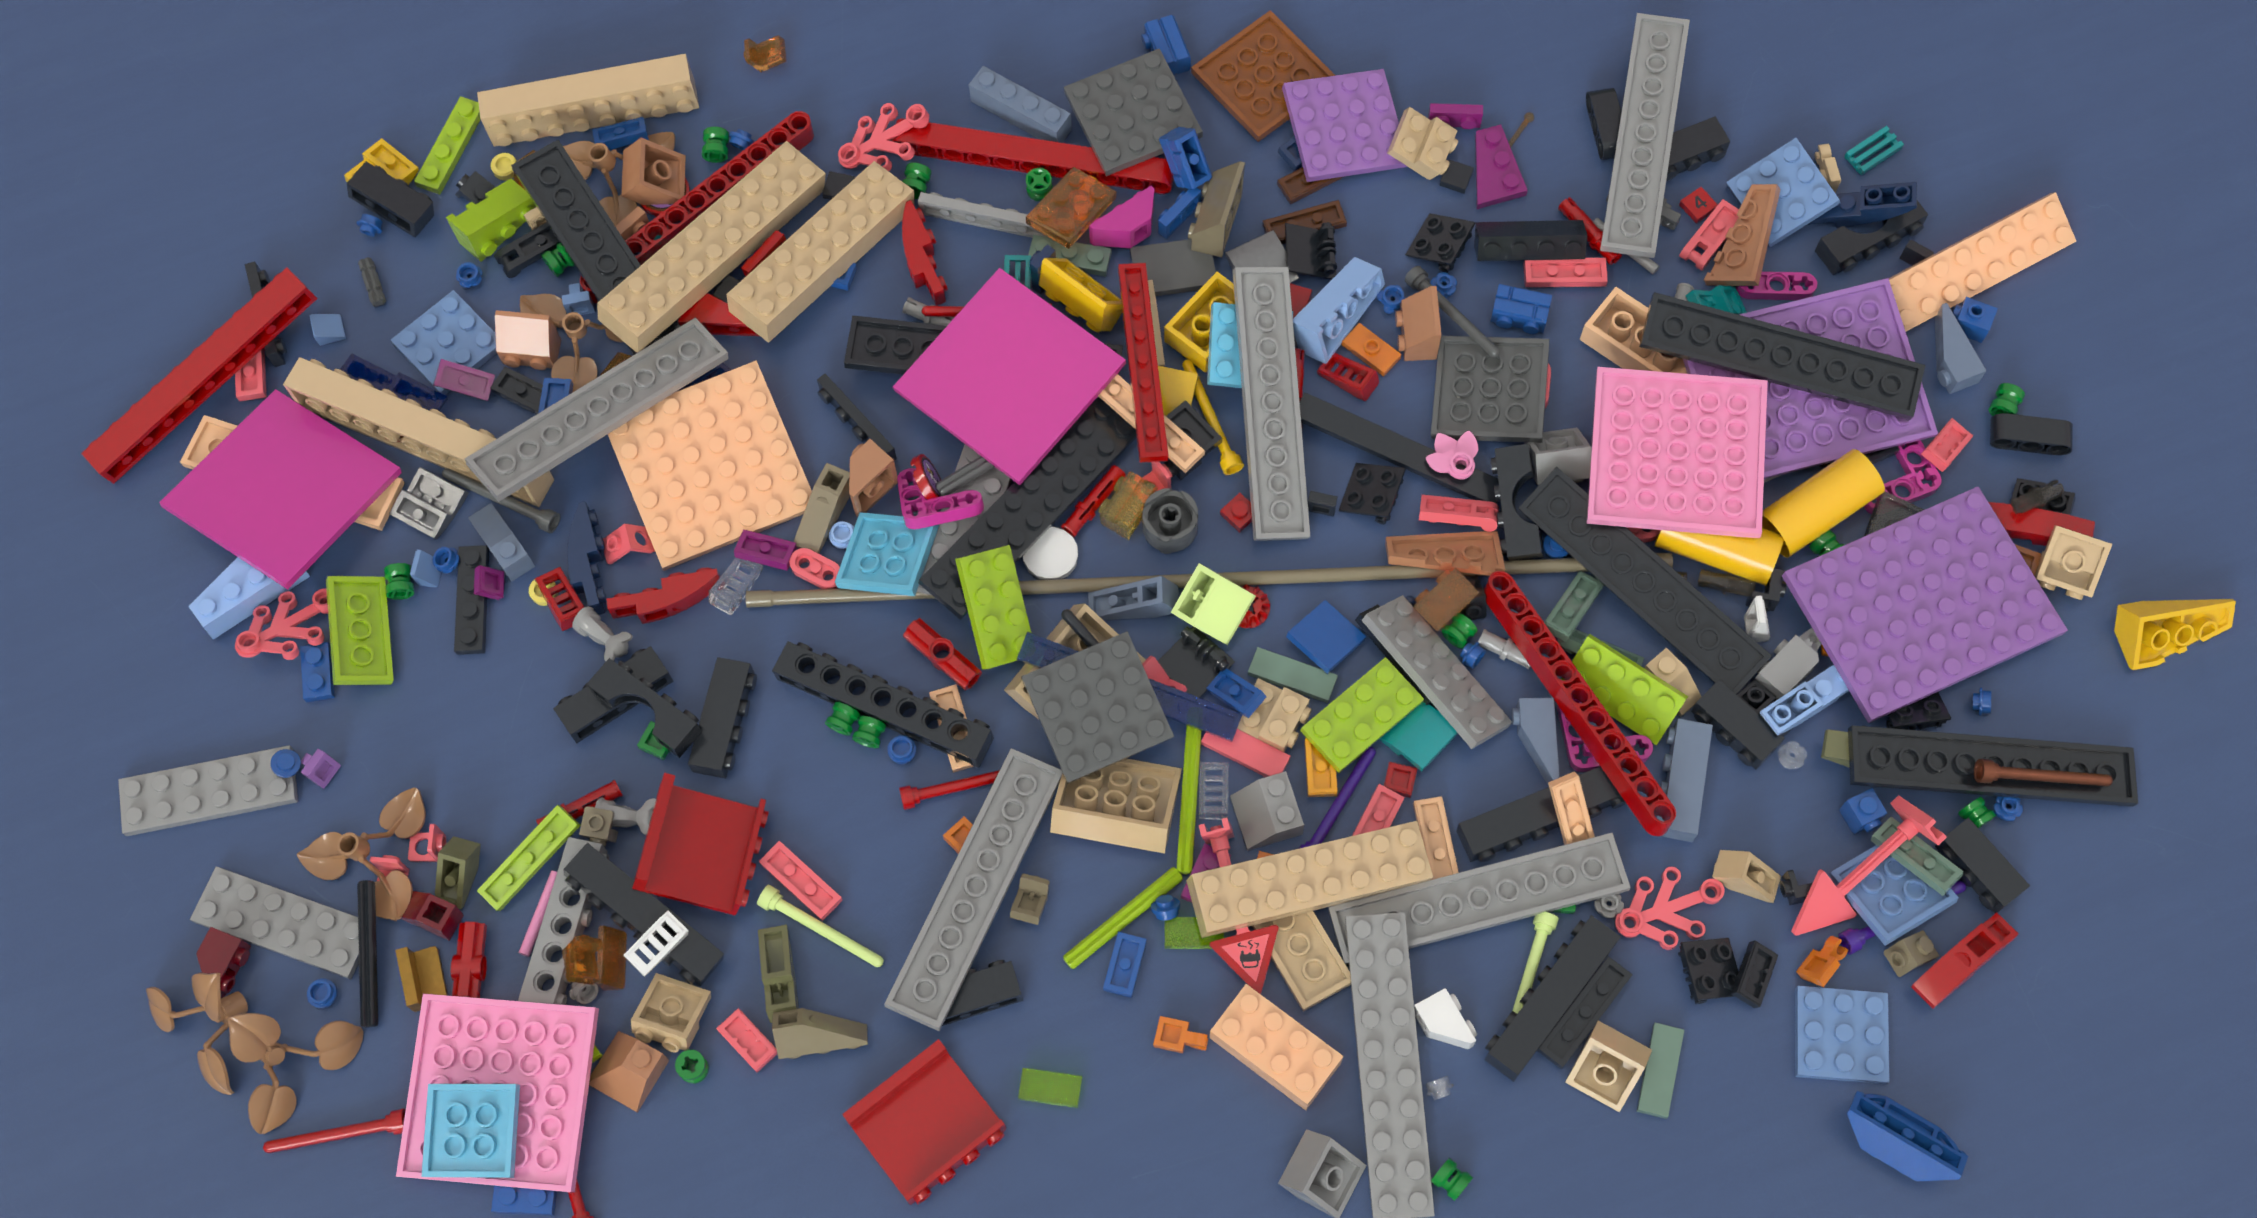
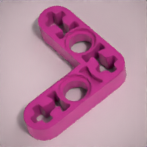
M1762 272L1759 286H1754L1753 289H1748V286H1736L1738 294L1745 299L1800 300L1813 296L1817 288V280L1813 275L1805 272ZM1771 281H1779L1783 284L1784 289L1775 291L1770 287L1769 283ZM1801 282L1805 284V287H1808L1807 290H1803V287L1800 286Z
M1921 440L1907 443L1905 449H1903L1905 444L1898 446L1900 450L1896 457L1906 475L1885 483V492L1876 499H1883L1887 494L1889 498L1885 499L1881 506L1878 503L1873 504L1872 501L1866 504L1864 508L1868 513L1876 516L1882 515L1931 496L1937 491L1942 479L1937 468L1921 455L1925 450ZM1907 454H1918L1921 458V463H1910L1907 459ZM1925 478L1927 481L1932 480L1933 483L1929 486L1928 483L1923 484L1922 480ZM1895 487H1906L1909 490V496L1905 498L1898 496L1895 492Z
M916 468L905 469L897 477L902 515L905 525L909 529H921L974 517L984 510L982 495L978 491L968 490L927 500L922 495L913 477V471ZM913 481L914 485L909 486V482ZM919 496V498L915 500L908 501L909 498ZM949 508L946 511L937 512L939 509ZM918 511V515L914 516L913 512Z
M1573 699L1575 702L1581 703L1579 700ZM1557 705L1570 766L1578 772H1587L1600 767L1587 746L1583 744L1580 737H1573L1569 733L1568 727L1571 723ZM1644 735L1625 737L1633 749L1636 743H1639L1641 748H1646L1642 755L1635 751L1642 762H1646L1653 751L1651 740ZM1583 744V755L1589 756L1586 764H1582V761L1579 759L1576 760L1579 754L1578 745Z

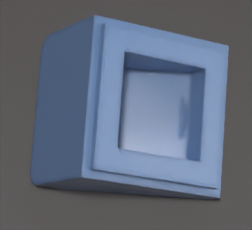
M340 314L309 315L314 338L320 346L346 339Z
M417 549L411 567V577L419 586L438 587L442 571L439 572L437 567L434 566L432 555Z

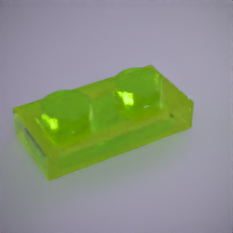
M1175 917L1171 920H1165V949H1212L1210 942L1224 938V933L1201 938L1196 917Z
M1023 1068L1018 1099L1078 1108L1083 1078L1078 1075Z

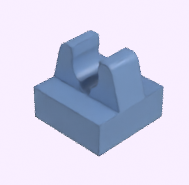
M580 283L570 284L569 294L562 295V303L566 313L576 312L580 315L595 313L594 302L589 291H583Z

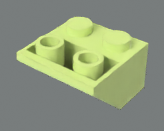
M1199 563L1171 613L1228 645L1256 596Z

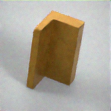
M436 946L413 952L408 947L395 950L406 1006L414 1012L421 1011L423 994L448 996L439 949Z

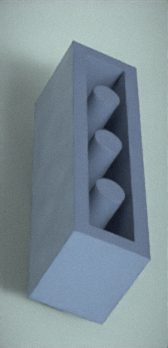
M982 66L969 83L971 102L1040 140L1063 143L1072 131L1071 113L985 66Z
M1678 718L1675 725L1668 728L1666 744L1671 745L1669 754H1665L1663 759L1662 771H1667L1666 780L1661 781L1660 787L1675 807L1676 817L1662 837L1693 842L1698 835L1713 727L1711 724ZM1655 815L1658 820L1664 821L1662 817Z

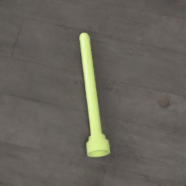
M767 885L760 894L757 905L767 911L770 909L775 911L777 909L875 967L883 965L884 959L880 955L783 900V896L779 894L780 891L773 886Z
M1548 912L1535 915L1533 920L1536 934L1512 1010L1517 1014L1524 1006L1520 1003V1000L1529 988L1532 989L1547 936L1556 930L1559 918Z

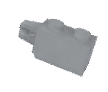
M1810 628L1800 637L1795 635L1789 642L1784 639L1773 651L1777 655L1771 661L1768 660L1757 672L1758 675L1755 679L1776 696V700L1796 688L1819 662L1816 651L1821 646V642L1813 628Z

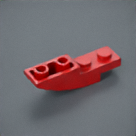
M909 200L905 204L902 222V238L908 269L915 288L926 285L936 306L946 302L944 292L948 288L942 275L937 277L934 271L937 269L933 258L935 255L933 245L936 244V240L931 229L926 230L923 225L926 221L920 207L915 209L912 201Z
M700 568L696 572L688 574L672 573L666 578H661L662 589L647 588L641 593L616 594L613 598L606 599L607 608L613 619L638 615L641 623L646 624L673 616L699 603L722 584V580L717 568Z
M1995 913L1948 951L1911 988L1934 1009L1970 979L1978 969L2010 944L2019 933L1998 913Z

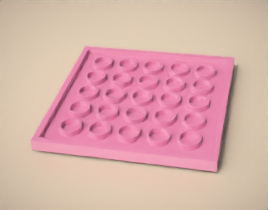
M1597 367L1587 524L1760 538L1762 534L1768 380Z
M423 994L396 1177L575 1193L599 1008ZM428 1084L520 1085L514 1178L421 1177Z

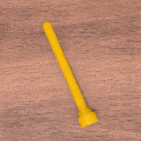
M1191 360L1183 361L1184 371L1197 373ZM1198 376L1194 394L1207 423L1222 437V443L1218 445L1221 453L1219 464L1225 475L1235 474L1244 467L1243 461L1239 454L1231 450Z

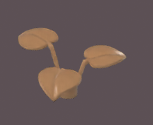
M661 132L648 136L649 141L674 151L675 134L673 132ZM578 141L563 146L585 180L591 176L593 168H597L605 176L613 197H605L599 202L615 226L637 208L636 202L621 197V195L618 196V192L609 175V172L615 167V158L623 160L622 154L618 153L615 149L610 151L603 143L594 144L590 141Z
M537 294L520 296L521 313L550 315L555 328H564L567 336L572 339L575 358L563 356L554 363L551 370L552 378L572 380L574 384L572 393L598 376L594 360L589 357L580 358L578 340L586 335L587 327L598 330L605 329L606 335L610 340L620 343L624 342L604 324H596L589 319L584 320L576 312L567 314L562 299L556 295Z
M417 788L408 789L386 804L380 814L379 824L382 828L388 830L387 832L373 834L363 832L360 836L351 832L343 835L337 832H329L317 838L304 850L298 852L297 857L310 873L323 880H335L341 877L347 870L346 859L350 858L354 861H359L380 879V881L375 882L376 916L394 921L401 919L412 897V883L409 877L399 870H394L385 877L381 871L366 859L370 853L368 840L388 838L394 833L401 839H407L416 835L423 827L426 819V811L420 790Z
M200 972L192 976V988L196 1000L202 1006L175 1012L171 1009V1002L168 996L162 990L156 987L147 988L146 993L152 1017L157 1026L165 1032L174 1030L173 1018L206 1011L211 1020L217 1023H224L204 1043V1049L198 1051L197 1057L201 1073L208 1084L223 1094H234L235 1092L230 1088L224 1060L211 1046L229 1027V1016L248 1012V1005L244 996L236 991L221 998V973L209 974Z
M243 1013L229 1016L230 1048L233 1055L245 1063L261 1060L265 1063L264 1069L267 1070L272 1080V1086L261 1084L256 1087L250 1096L248 1114L253 1129L258 1134L268 1133L285 1123L296 1108V1095L294 1091L286 1085L279 1086V1080L273 1070V1066L280 1064L284 1060L285 1052L311 1057L319 1056V1063L325 1070H337L350 1063L358 1053L363 1040L362 1027L346 1021L330 1022L324 1025L316 1035L315 1046L317 1051H310L288 1046L287 1044L281 1045L277 1042L281 1034L280 1026L274 1018L268 1015Z

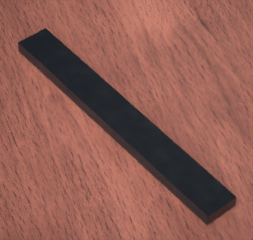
M1304 392L1299 402L1301 423L1401 468H1405L1468 498L1498 503L1494 492V485L1499 484L1498 478L1476 468L1473 474L1466 479H1456L1449 473L1436 472L1431 469L1426 461L1428 455L1436 453L1435 450ZM1463 464L1456 465V468L1460 470L1466 468Z

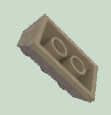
M1240 161L1214 171L1210 182L1206 181L1202 190L1204 200L1203 203L1198 202L1195 212L1197 221L1196 223H1191L1188 238L1192 239L1191 250L1223 257L1242 198L1245 162Z

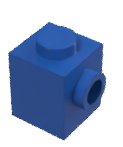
M1966 297L1961 306L1956 304L1953 314L1967 338L1982 343L1990 331L1998 308Z
M1873 788L1848 799L1839 809L1853 835L1864 830L1866 833H1869L1882 825L1881 820L1888 814Z

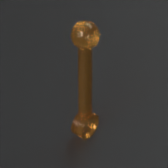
M1527 112L1524 115V121L1508 142L1510 148L1527 124L1534 120L1533 113Z

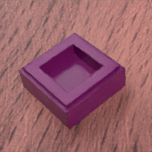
M481 565L476 567L474 594L496 600L503 598L504 571Z

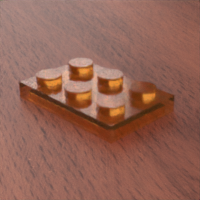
M1073 167L1026 216V224L1069 249L1089 228V225L1116 199L1117 192Z

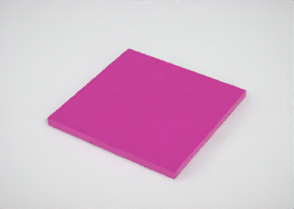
M999 268L897 381L893 389L989 463L1021 485L1126 365V360Z
M275 389L159 503L162 508L288 590L391 485L402 471L399 466Z

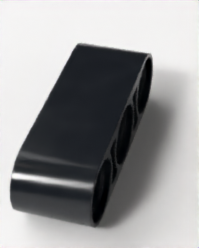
M1614 88L1588 91L1586 93V107L1599 157L1601 160L1614 159L1621 118V109Z
M2005 413L1996 414L1991 417L1990 445L1994 448L2048 455H2066L2072 452L2073 424L2069 421Z

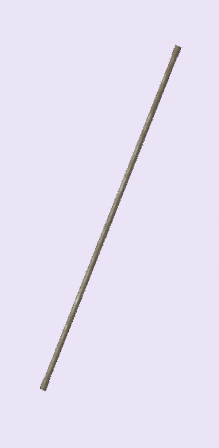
M1656 553L1673 568L1672 553ZM1574 558L1504 561L1505 572L1509 575L1587 571ZM1401 565L1218 573L1238 586H1245L1246 584L1272 585L1465 577L1475 575L1489 576ZM1192 574L1019 581L1022 595L1098 591L1163 576L1176 584L1178 588H1185ZM841 588L789 591L755 590L746 591L745 596L747 608L790 604L935 598L932 595L916 592L915 596Z

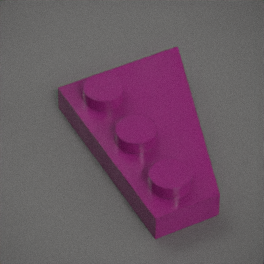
M1501 124L1476 131V210L1527 196V187Z

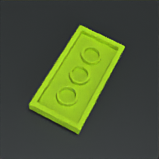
M1010 545L955 559L982 670L1031 657L1036 649Z
M327 576L326 591L333 685H391L394 681L385 577Z
M1591 634L1587 636L1572 660V663L1608 714L1639 735L1648 737L1655 745L1659 743L1689 697Z
M1385 657L1307 722L1300 731L1333 768L1340 773L1419 706L1424 698Z

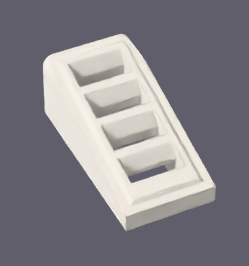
M1762 596L1754 598L1744 615L1746 633L1756 642H1766L1770 639L1767 613Z
M667 910L624 954V957L645 977L688 936L689 931ZM666 923L677 933L674 937L663 928ZM657 932L668 942L665 947L654 937ZM649 941L659 951L656 956L644 945L646 942ZM639 949L651 960L648 964L636 954Z

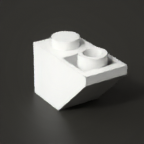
M1446 988L1414 1005L1415 1017L1428 1038L1465 1049H1470L1474 1046L1476 1042L1475 1036H1477L1476 1030L1469 1020L1465 1021L1459 1012L1462 1008L1457 997L1454 994L1449 995Z

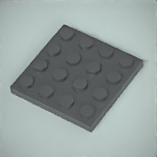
M1160 48L1063 87L1064 93L1106 176L1163 154L1159 138L1177 127L1193 128L1198 139L1203 137V131Z
M1441 336L1437 359L1431 438L1435 439L1438 433H1442L1455 440H1459L1465 432L1470 431L1477 441L1543 443L1550 340L1540 338L1487 337L1500 350L1497 357H1491L1470 336Z
M1128 631L1021 676L1067 784L1174 737Z

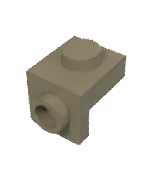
M585 807L579 835L587 837L589 841L600 843L603 846H606L607 841L616 843L618 831L611 829L614 812L594 807Z
M1023 873L1020 878L1019 890L1011 908L1010 918L1038 925L1048 900L1050 881Z
M1924 930L1900 940L1884 951L1885 957L1898 977L1904 976L1913 969L1939 957L1932 941Z

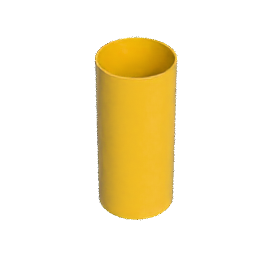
M1852 449L1765 508L1762 513V527L1781 534L1784 541L1780 554L1789 558L1885 492L1883 480L1870 460L1860 451Z
M1763 527L1760 538L1661 530L1654 546L1766 586L1777 562L1784 539L1780 533Z

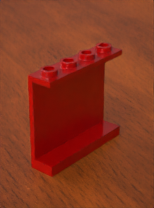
M664 773L632 889L736 916L740 906H746L750 890L745 889L747 880H752L756 868V863L751 861L753 853H759L762 843V837L758 836L759 828H764L767 822L769 811L764 810L766 800L760 799L757 807L674 786L675 775Z
M939 1039L842 1114L910 1205L914 1202L920 1204L932 1194L930 1189L939 1182L941 1185L949 1182L956 1175L954 1170L963 1163L968 1166L981 1155L978 1151L987 1144L991 1147L998 1143L1005 1136L1003 1132L1006 1130L1004 1122L997 1117L949 1055L946 1047Z

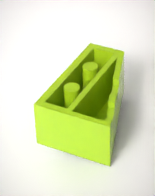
M512 178L485 193L486 199L477 204L470 202L465 205L467 210L457 216L450 214L446 217L458 242L480 262L486 257L491 256L506 239L511 238L516 230L527 222L524 214L536 207L527 191Z

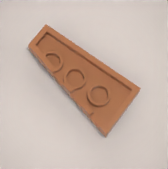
M1778 184L1751 185L1737 213L1738 219L1734 227H1730L1726 235L1727 241L1722 251H1718L1713 260L1715 262L1713 269L1710 273L1707 272L1703 280L1706 285L1759 286L1781 190Z
M1498 531L1386 537L1385 545L1388 564L1489 576L1496 571L1505 572Z

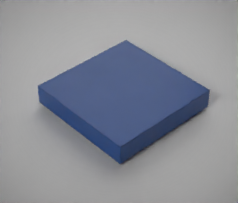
M1324 600L1288 631L1286 638L1328 674L1365 641L1366 636L1331 604Z

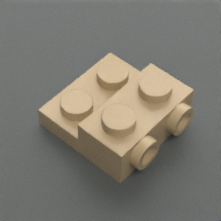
M1409 107L1403 112L1387 154L1426 179L1431 180L1439 174H1444L1449 167L1450 162L1446 158L1448 153L1453 152L1458 144V140L1455 138L1457 130L1437 117L1430 120Z
M2054 525L2046 549L2042 551L2035 578L2039 580L2038 583L2043 588L2054 591L2055 587L2058 586L2067 589L2065 593L2067 596L2082 600L2084 595L2092 598L2112 544Z
M1258 678L1254 686L1263 691L1266 695L1265 700L1249 718L1239 713L1233 727L1285 752L1287 747L1293 748L1299 736L1296 730L1300 722L1305 724L1311 714L1312 709L1309 708L1310 699L1286 687L1282 690Z
M656 973L631 1019L632 1033H634L638 1040L644 1043H650L651 1040L660 1042L670 1052L676 1053L679 1049L688 1050L699 1029V1020L711 999V991Z

